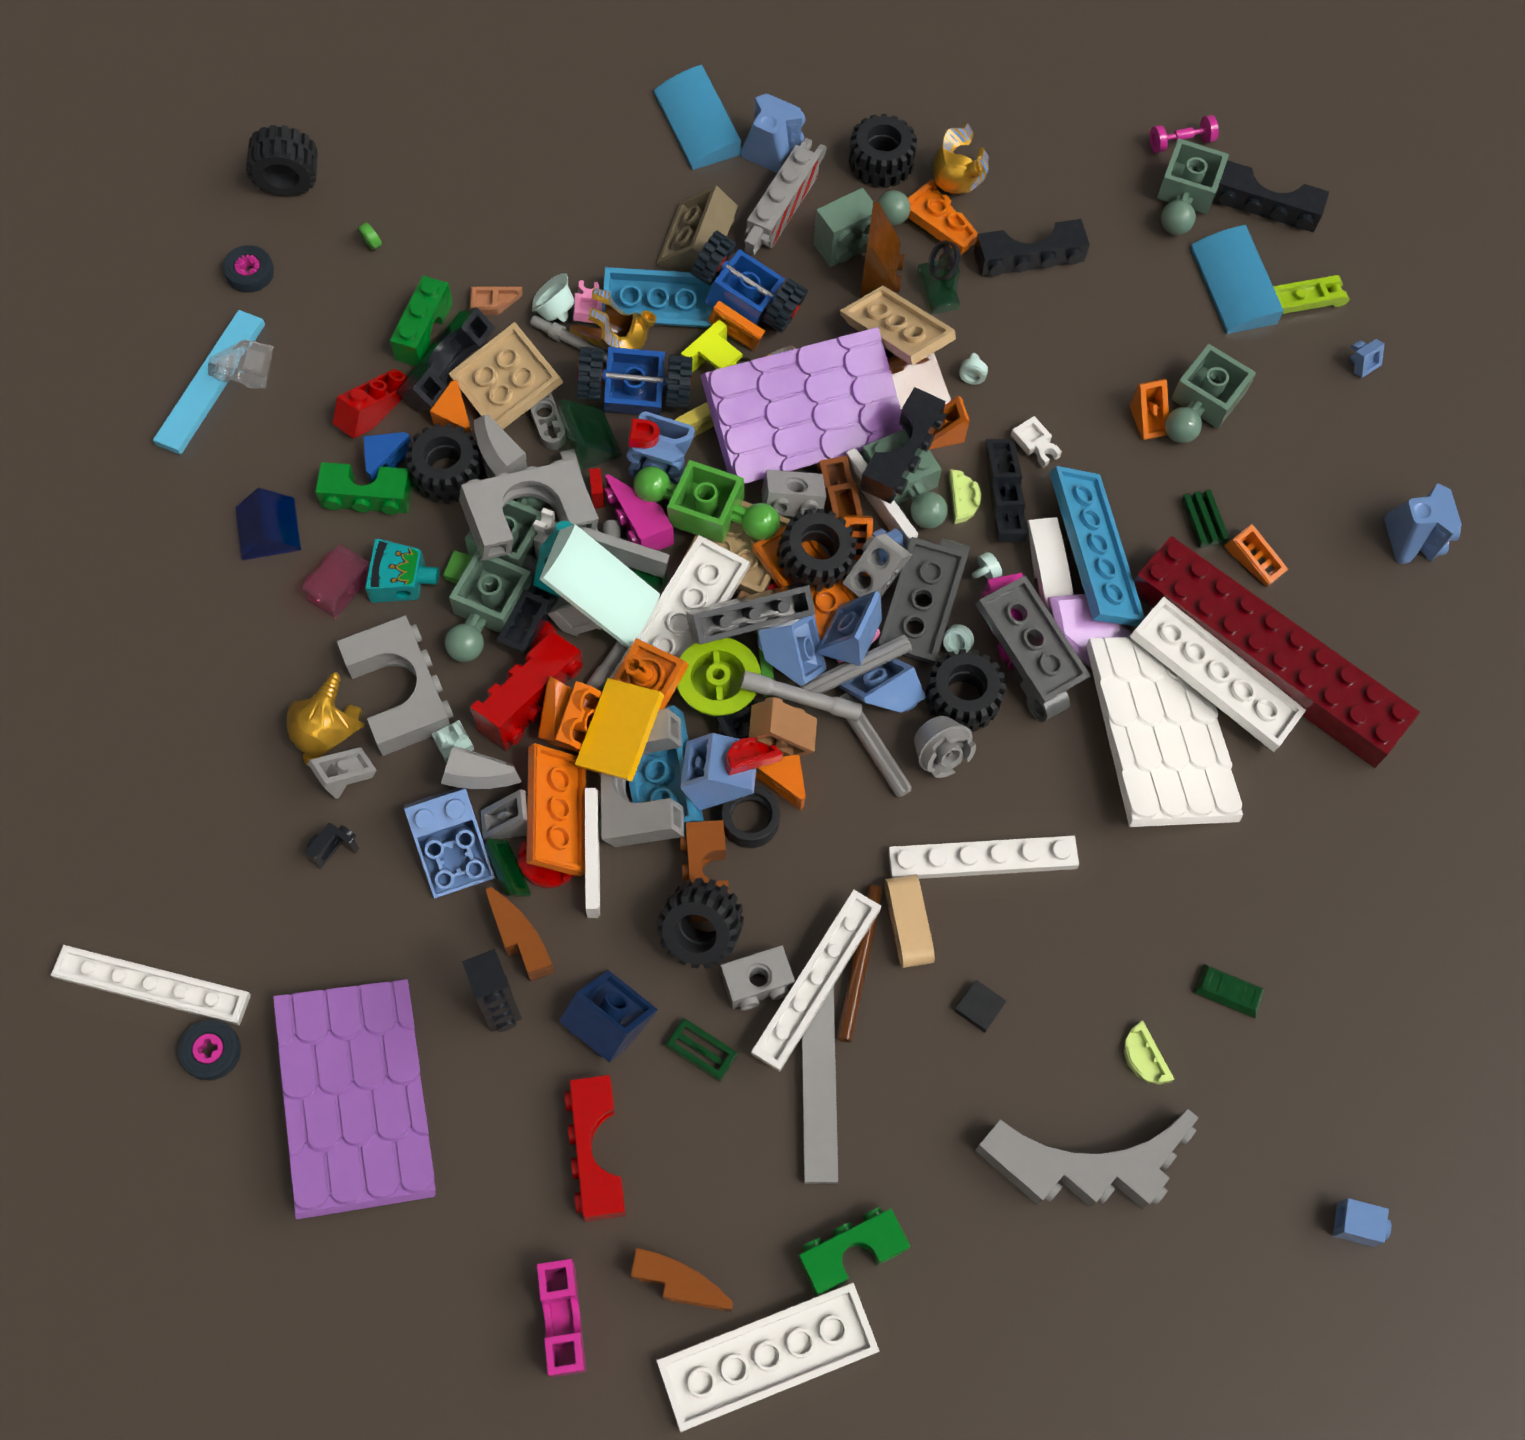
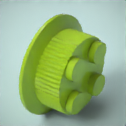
M723 638L704 644L694 643L680 657V659L685 660L689 664V667L679 682L677 689L683 700L698 712L710 717L729 715L742 710L755 698L757 693L740 688V682L745 670L761 675L760 666L752 651L739 641Z

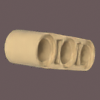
M917 874L885 879V894L901 967L906 968L934 963V947Z

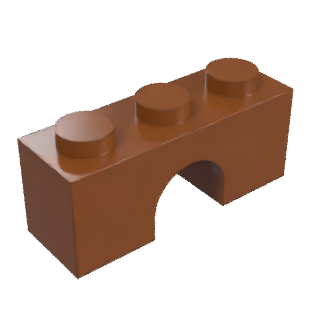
M723 820L686 822V833H684V837H680L681 852H687L688 863H682L683 882L690 879L694 883L696 878H703V881L708 883L710 879L703 873V868L712 861L725 860L726 846ZM728 880L716 881L715 885L721 887L724 884L729 888ZM692 915V923L710 922L700 915Z

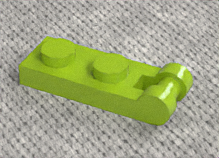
M1338 275L1273 286L1284 310L1282 314L1331 305L1341 307L1349 302V296L1346 291L1342 290L1343 283Z

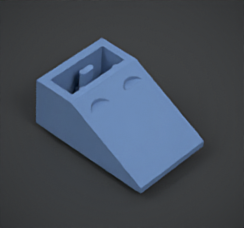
M457 787L404 805V810L434 899L495 878L466 788Z

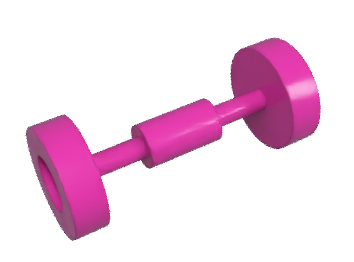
M1214 115L1204 116L1201 119L1200 128L1194 129L1190 127L1175 130L1173 134L1167 135L1162 125L1154 126L1151 128L1149 135L1151 148L1154 153L1165 152L1168 140L1174 139L1178 141V138L1185 140L1194 138L1196 134H1201L1205 143L1215 142L1219 134L1218 122Z

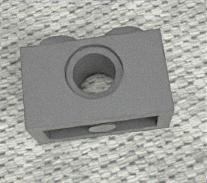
M766 469L761 490L762 502L775 508L779 516L794 517L798 513L803 515L805 510L812 509L813 513H816L818 508H824L826 491L823 474Z
M783 945L721 965L720 974L732 1009L740 1007L741 1010H748L758 1006L760 1000L769 997L772 1000L785 998L795 983ZM760 974L767 979V983L757 987L749 979L753 975Z

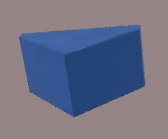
M406 432L364 436L365 465L370 484L377 478L379 466L397 468L406 459V453L409 452L407 447L409 442H411L410 436Z

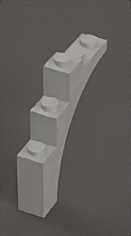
M1187 1109L1165 1131L1150 1141L1126 1150L1103 1154L1072 1153L1047 1147L1023 1136L1005 1122L999 1120L975 1151L1037 1205L1044 1199L1049 1202L1053 1200L1062 1188L1058 1183L1060 1181L1089 1207L1097 1201L1103 1204L1115 1190L1111 1185L1112 1183L1143 1209L1150 1203L1156 1206L1168 1190L1164 1185L1170 1178L1159 1168L1165 1171L1175 1160L1177 1155L1173 1153V1150L1179 1143L1185 1145L1196 1132V1129L1192 1126L1199 1117Z

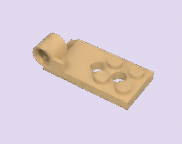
M884 286L879 287L840 310V315L846 320L847 324L859 332L879 327L884 348L910 365L916 364L956 339L953 328Z

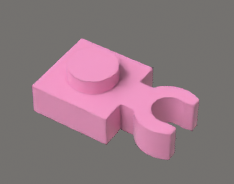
M584 280L579 281L578 290L574 296L573 321L594 323L588 320L589 311L591 308L602 311V302L591 298L594 287L592 289L585 288ZM594 282V287L599 289L598 282Z

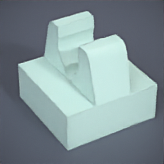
M459 720L432 733V737L446 763L453 746L470 751L474 750L473 744Z

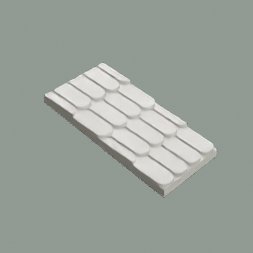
M1089 638L1086 647L1129 827L1239 822L1243 816L1241 810L1242 801L1231 771L1233 765L1217 719L1218 711L1216 706L1132 638Z

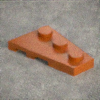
M932 179L908 197L910 202L908 218L941 242L950 241L955 243L960 250V255H962L975 244L978 232L962 213L956 212L950 205V198L946 194L942 195L937 189L938 185Z

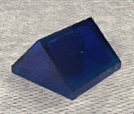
M257 488L235 507L242 560L302 550L294 497Z

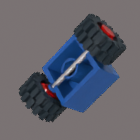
M716 230L710 236L708 242L705 243L702 251H700L690 272L691 275L708 286L712 285L705 303L714 308L719 300L756 325L764 316L763 322L782 334L798 312L808 290L791 278L784 284L785 278L740 249L728 262L736 242Z
M580 347L577 368V399L600 401L603 378V382H605L604 412L640 415L645 411L660 416L663 387H666L665 407L688 409L692 388V357L669 355L666 378V375H664L665 352L608 347L607 369H604L602 372L604 349Z

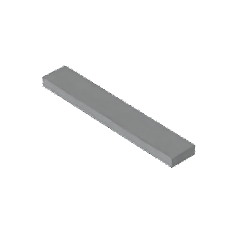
M834 986L802 1036L804 1184H838Z

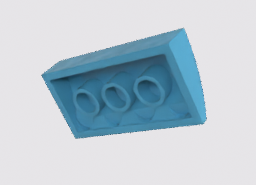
M702 65L675 75L654 90V95L692 170L741 155V139Z
M1246 225L1220 231L1191 245L1190 249L1226 334L1278 324L1284 310Z
M605 267L603 290L610 291L611 298L615 304L626 314L634 312L641 314L644 310L650 311L657 318L654 325L710 328L712 326L708 322V318L713 308L705 303L712 285L708 286L691 275L690 272ZM602 303V312H604V313H605V303Z
M673 705L664 709H670L681 718L682 747L652 752L642 756L633 781L629 782L632 803L671 798L682 805L684 831H686V822L704 821L702 810L699 811L680 788L686 741H689L684 713Z

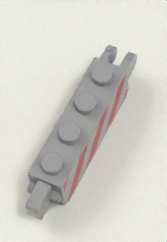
M805 138L800 146L796 145L747 219L745 252L755 255L762 244L773 248L814 184L819 172V165L826 153L827 147L825 145H819L816 151L812 152L810 151L812 140Z

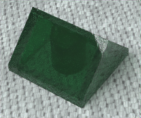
M564 399L559 401L560 417L565 428V434L571 449L574 448L580 470L617 459L622 455L603 409Z

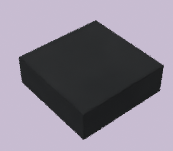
M975 980L954 1012L985 1033L1005 1005L1006 1000L978 980Z

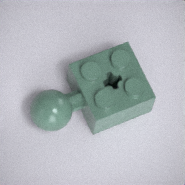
M1178 138L1157 199L1169 202L1161 213V224L1165 231L1172 235L1185 234L1195 223V211L1208 214L1229 154Z
M863 188L816 209L813 245L830 267L838 263H845L851 257L867 250L873 200ZM890 190L879 197L877 202L880 203L892 226L899 225L908 218L910 202L904 193Z
M1208 344L1177 384L1171 400L1182 407L1173 410L1166 418L1165 431L1168 437L1174 442L1181 444L1193 441L1201 432V418L1219 429L1248 391L1256 372Z
M904 429L863 446V459L868 464L875 452H893L902 448L909 441L906 431ZM928 450L927 452L922 451L919 456L921 457V462L914 474L909 473L906 478L908 484L901 496L896 495L894 501L898 505L912 499L910 513L913 521L922 528L933 529L944 522L948 508L942 496L935 492H928L938 487L942 470L931 451Z
M531 496L516 498L517 502L511 500L503 507V513L514 540L511 554L498 558L521 568L528 555H535L534 538L537 535V531L534 530L533 524L535 520L541 521L542 518L541 511L536 509H540L547 504V502ZM470 530L465 537L468 555L473 557L477 551V546Z
M477 549L449 597L453 613L467 619L465 624H458L452 627L445 637V648L451 658L459 662H470L481 654L484 647L481 631L486 627L498 633L501 632L523 590L527 591L533 581L531 571L498 557L482 561Z

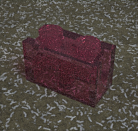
M339 544L334 551H330L325 556L323 564L317 571L311 573L306 578L302 589L309 594L307 600L337 619L366 585L370 565L368 561Z

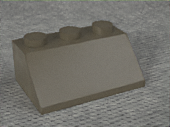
M717 185L680 201L656 264L660 267L679 272H691L695 260L710 236L716 230L725 236L728 235L729 229L734 223V216L738 205Z

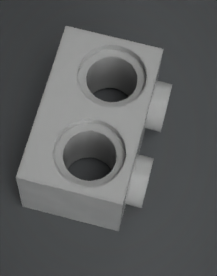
M886 533L875 537L871 536L862 547L864 553L860 559H855L846 572L848 576L843 581V584L859 597L874 591L879 592L882 597L912 556L911 553ZM880 548L884 549L888 555L886 563L879 558ZM863 572L870 575V586L864 583L862 579Z

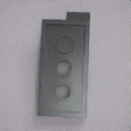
M911 537L907 551L912 556L901 569L878 647L905 635L910 641L912 650L903 656L935 665L971 546L942 538L939 545ZM919 594H926L931 598L932 603L927 607H921L916 604L915 597ZM911 621H918L922 624L923 631L919 634H912L907 630L906 625Z
M1026 575L980 599L975 604L1024 680L1019 685L1028 697L1027 707L1031 715L1037 721L1043 723L1068 709L1070 700L1066 690L1086 680L1091 675ZM1017 609L1020 611L1023 620H1015L1010 610ZM1027 634L1036 636L1039 646L1031 645L1027 640Z

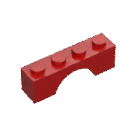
M610 1075L570 1080L571 1090L565 1091L566 1110L573 1111L574 1124H568L570 1145L576 1144L577 1158H571L573 1179L579 1178L581 1192L575 1193L576 1213H583L585 1222L625 1217L626 1211L621 1177L603 1170L596 1163L592 1154V1142L597 1129L605 1120L615 1115Z

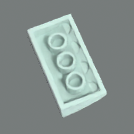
M576 524L559 530L540 576L542 582L626 648L633 644L643 630L660 596L655 589Z

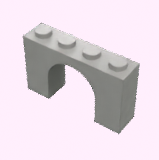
M575 459L568 461L557 460L550 465L541 467L531 466L519 472L510 474L500 473L493 478L484 480L473 479L465 484H461L459 501L482 561L511 554L514 539L504 516L503 507L509 501L518 497L531 496L547 502L555 510L559 521L571 522L582 530L584 527L596 530L598 524V515Z
M406 615L337 641L352 679L388 666L405 668L417 677L415 690L406 702L367 718L382 756L431 738L432 733L450 725L449 718L454 717L448 701L444 700L441 702L438 695L443 689L437 674L431 676L428 667L433 665L427 650L420 651L417 642L422 641L417 625L410 626Z
M670 709L658 711L642 756L652 752L682 747L681 718ZM599 773L601 777V790L598 793V801L601 806V820L599 821L598 829L603 841L614 847L684 837L682 805L671 798L632 803L626 793V780Z

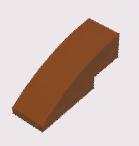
M848 456L820 460L816 467L818 474H823L826 491L825 503L828 513L830 511L836 513L835 518L838 520L841 517L843 518V515H863L856 482L852 479ZM849 525L852 530L865 531V525ZM854 537L856 540L865 539V537Z
M492 887L485 889L507 955L511 956L519 952L521 953L530 981L555 973L545 945L523 913Z
M636 1248L631 1273L632 1280L664 1285L663 1300L732 1312L733 1301L702 1274L662 1254Z

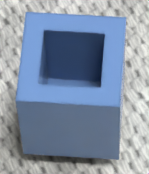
M1350 1198L1340 1201L1336 1207L1333 1237L1371 1247L1384 1244L1391 1233V1221L1388 1219L1389 1209Z

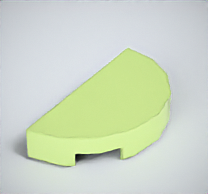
M950 469L949 482L954 524L965 522L974 516L980 505L981 491L978 483L965 476L964 472Z
M1142 1020L1130 1030L1125 1039L1124 1055L1127 1065L1137 1077L1148 1083L1164 1084L1172 1082L1175 1079Z

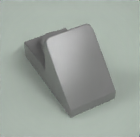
M361 747L310 759L308 765L322 786L336 799L341 796L348 784L371 779L377 771Z

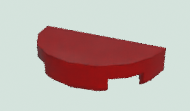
M742 738L734 742L727 752L725 768L728 776L779 762L783 757V753L773 744L768 746L765 743L757 742L758 738Z
M522 840L518 850V863L523 876L530 883L544 889L558 888L568 883L575 876L528 864L527 843Z

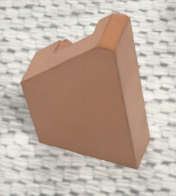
M522 286L471 287L470 309L477 307L484 315H499L523 296Z

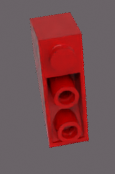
M394 368L337 396L332 424L352 438H356L374 429L403 399L397 393V390L408 377Z

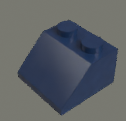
M607 970L575 993L559 1022L569 1029L574 1036L579 1037L590 1046L597 1055L610 1063L628 1048L653 1018L658 1009L611 971Z

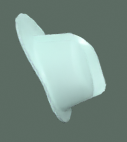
M561 273L551 278L534 296L532 312L536 311L549 322L557 318L565 322L568 318V310L575 303L568 287V276L566 273Z

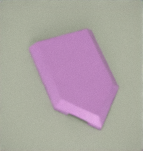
M1085 594L1048 597L1049 608L1053 612L1054 620L1080 660L1090 668L1091 664L1086 647L1089 638L1104 639L1130 637L1131 630L1123 624L1093 620Z

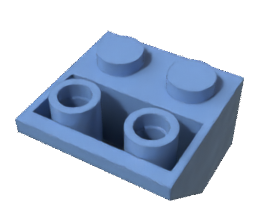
M710 733L686 741L680 788L699 811L754 794L756 768L728 776L725 768L727 752L732 744L740 739Z

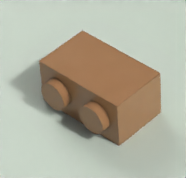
M769 697L765 701L752 705L749 738H758L757 742L765 743L768 746L773 744L785 756L800 755L801 757L815 752L817 718L805 713V710L783 703V700L780 698Z

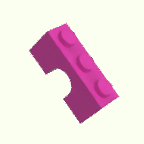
M573 1259L537 1264L540 1301L543 1305L546 1338L544 1340L548 1376L553 1378L587 1372L575 1263Z

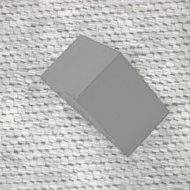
M520 789L480 810L483 840L527 836L528 799L525 790Z

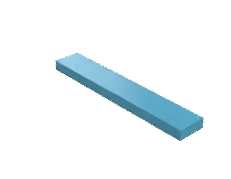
M241 310L237 311L154 437L153 441L156 446L179 455L183 453L264 328L265 323L262 318Z

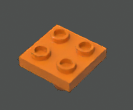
M636 638L614 675L613 680L662 692L664 698L659 709L662 710L666 707L689 664L685 660Z

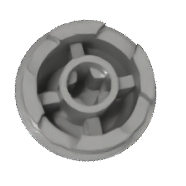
M938 716L924 723L914 737L920 767L925 771L931 772L936 778L947 777L956 773L953 768L964 759L969 762L976 751V744L972 740L971 730L948 716Z

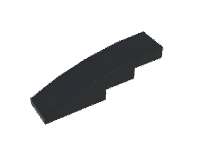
M986 439L990 496L998 542L1027 541L1028 530L1024 516L1025 501L1021 487L1022 472L1014 439Z
M534 579L528 590H523L496 640L497 643L523 654L540 634L545 623L550 619L548 612L559 598L534 586Z

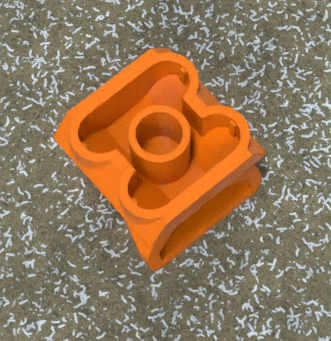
M549 676L538 738L550 745L579 753L602 692L576 681L572 689Z

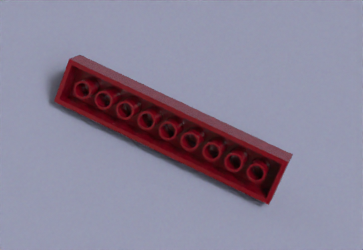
M1170 536L1138 573L1134 581L1138 597L1154 608L1163 597L1168 599L1305 708L1306 711L1302 715L1374 768L1390 753L1420 713L1416 708L1173 536Z

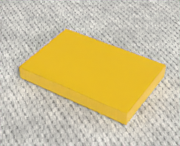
M607 678L575 765L583 769L632 782L664 694L657 690Z

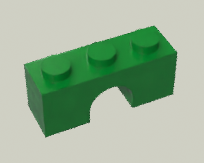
M422 276L390 339L395 361L416 367L432 347L430 335L434 322L443 325L453 305L449 283Z
M321 462L315 491L321 507L329 510L353 509L363 513L379 511L390 515L398 513L408 514L413 486L409 469L379 466L378 476L375 481L368 485L355 484L356 479L350 464Z
M881 1207L876 1208L862 1216L865 1222L855 1227H852L849 1222L832 1231L833 1238L823 1243L820 1238H817L802 1246L804 1253L798 1256V1261L815 1297L847 1282L849 1277L842 1262L843 1254L847 1249L851 1247L866 1249L870 1252L878 1266L904 1253L911 1247L892 1208L885 1212L882 1211Z

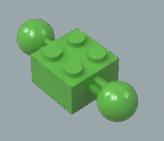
M689 460L678 485L671 483L667 473L655 466L641 469L634 478V492L640 499L656 503L664 499L670 500L667 506L668 519L675 528L722 544L733 522L742 524L746 534L758 541L770 539L779 529L780 518L778 512L771 505L756 503L749 508L740 506L744 498L743 477Z

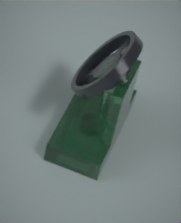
M950 241L938 243L933 248L928 263L918 265V274L933 314L958 310L960 306V300L956 292L961 272L959 268L960 250L955 243ZM944 247L943 254H941L938 261H935L938 251Z

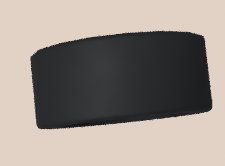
M755 786L754 794L723 803L721 820L724 821V834L731 842L740 847L752 849L764 846L773 839L778 831L780 820L778 801L771 792L762 787ZM754 801L764 805L769 814L766 827L756 833H746L737 829L733 823L732 814L738 804Z

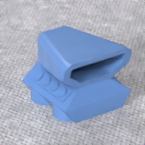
M767 93L755 97L754 122L741 148V157L778 173L796 145L800 146L804 141V134L801 128L806 118L800 107Z
M644 411L639 415L638 419L650 420L658 425L660 429L659 442L654 447L647 449L630 447L626 455L631 462L628 473L631 477L635 478L641 469L655 466L667 473L671 483L678 485L685 470L684 456L694 438L695 429L689 424Z
M1439 483L1435 485L1426 497L1411 498L1389 511L1384 517L1396 562L1399 564L1410 563L1419 550L1430 562L1437 556L1446 555L1449 550V542L1457 541L1461 534L1462 524L1452 491Z

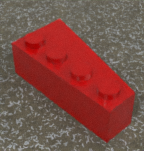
M554 631L550 632L527 654L525 658L526 663L523 666L516 664L508 671L506 682L500 686L495 683L488 690L487 694H489V697L483 703L477 700L470 706L477 731L505 752L511 745L514 746L520 742L524 736V730L531 722L535 723L540 719L549 676L565 684L570 678L574 679L583 667L581 650Z

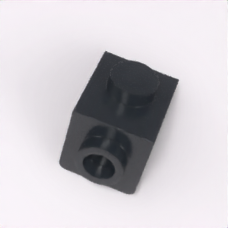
M753 699L745 708L738 712L716 716L720 723L717 725L720 734L737 739L749 738L752 705L758 702Z
M329 822L320 834L317 833L310 839L305 854L311 863L322 869L340 845H343L355 854L359 847L354 840L356 835L343 825L337 828Z

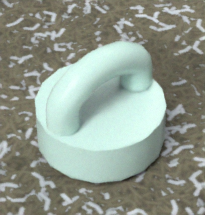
M972 353L969 359L964 360L959 370L960 378L972 385L983 383L988 373L987 365L980 360L976 353Z
M985 552L977 557L980 568L972 572L973 578L976 579L983 575L987 579L1002 576L1001 566L992 553Z
M954 624L945 632L942 639L943 645L948 652L954 651L956 655L959 649H966L967 653L973 646L974 636L966 626Z

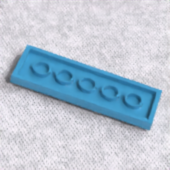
M1055 466L1049 474L1093 620L1138 627L1145 619L1100 474Z

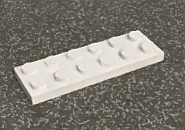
M698 535L658 599L649 620L637 639L680 658L688 647L696 643L692 641L686 611L729 601L750 568V562ZM631 646L628 647L609 679H613Z
M1165 597L1158 602L1130 635L1134 641L1273 752L1280 747L1306 711L1305 708Z
M851 1283L659 1359L657 1363L680 1432H683L880 1351L855 1285Z

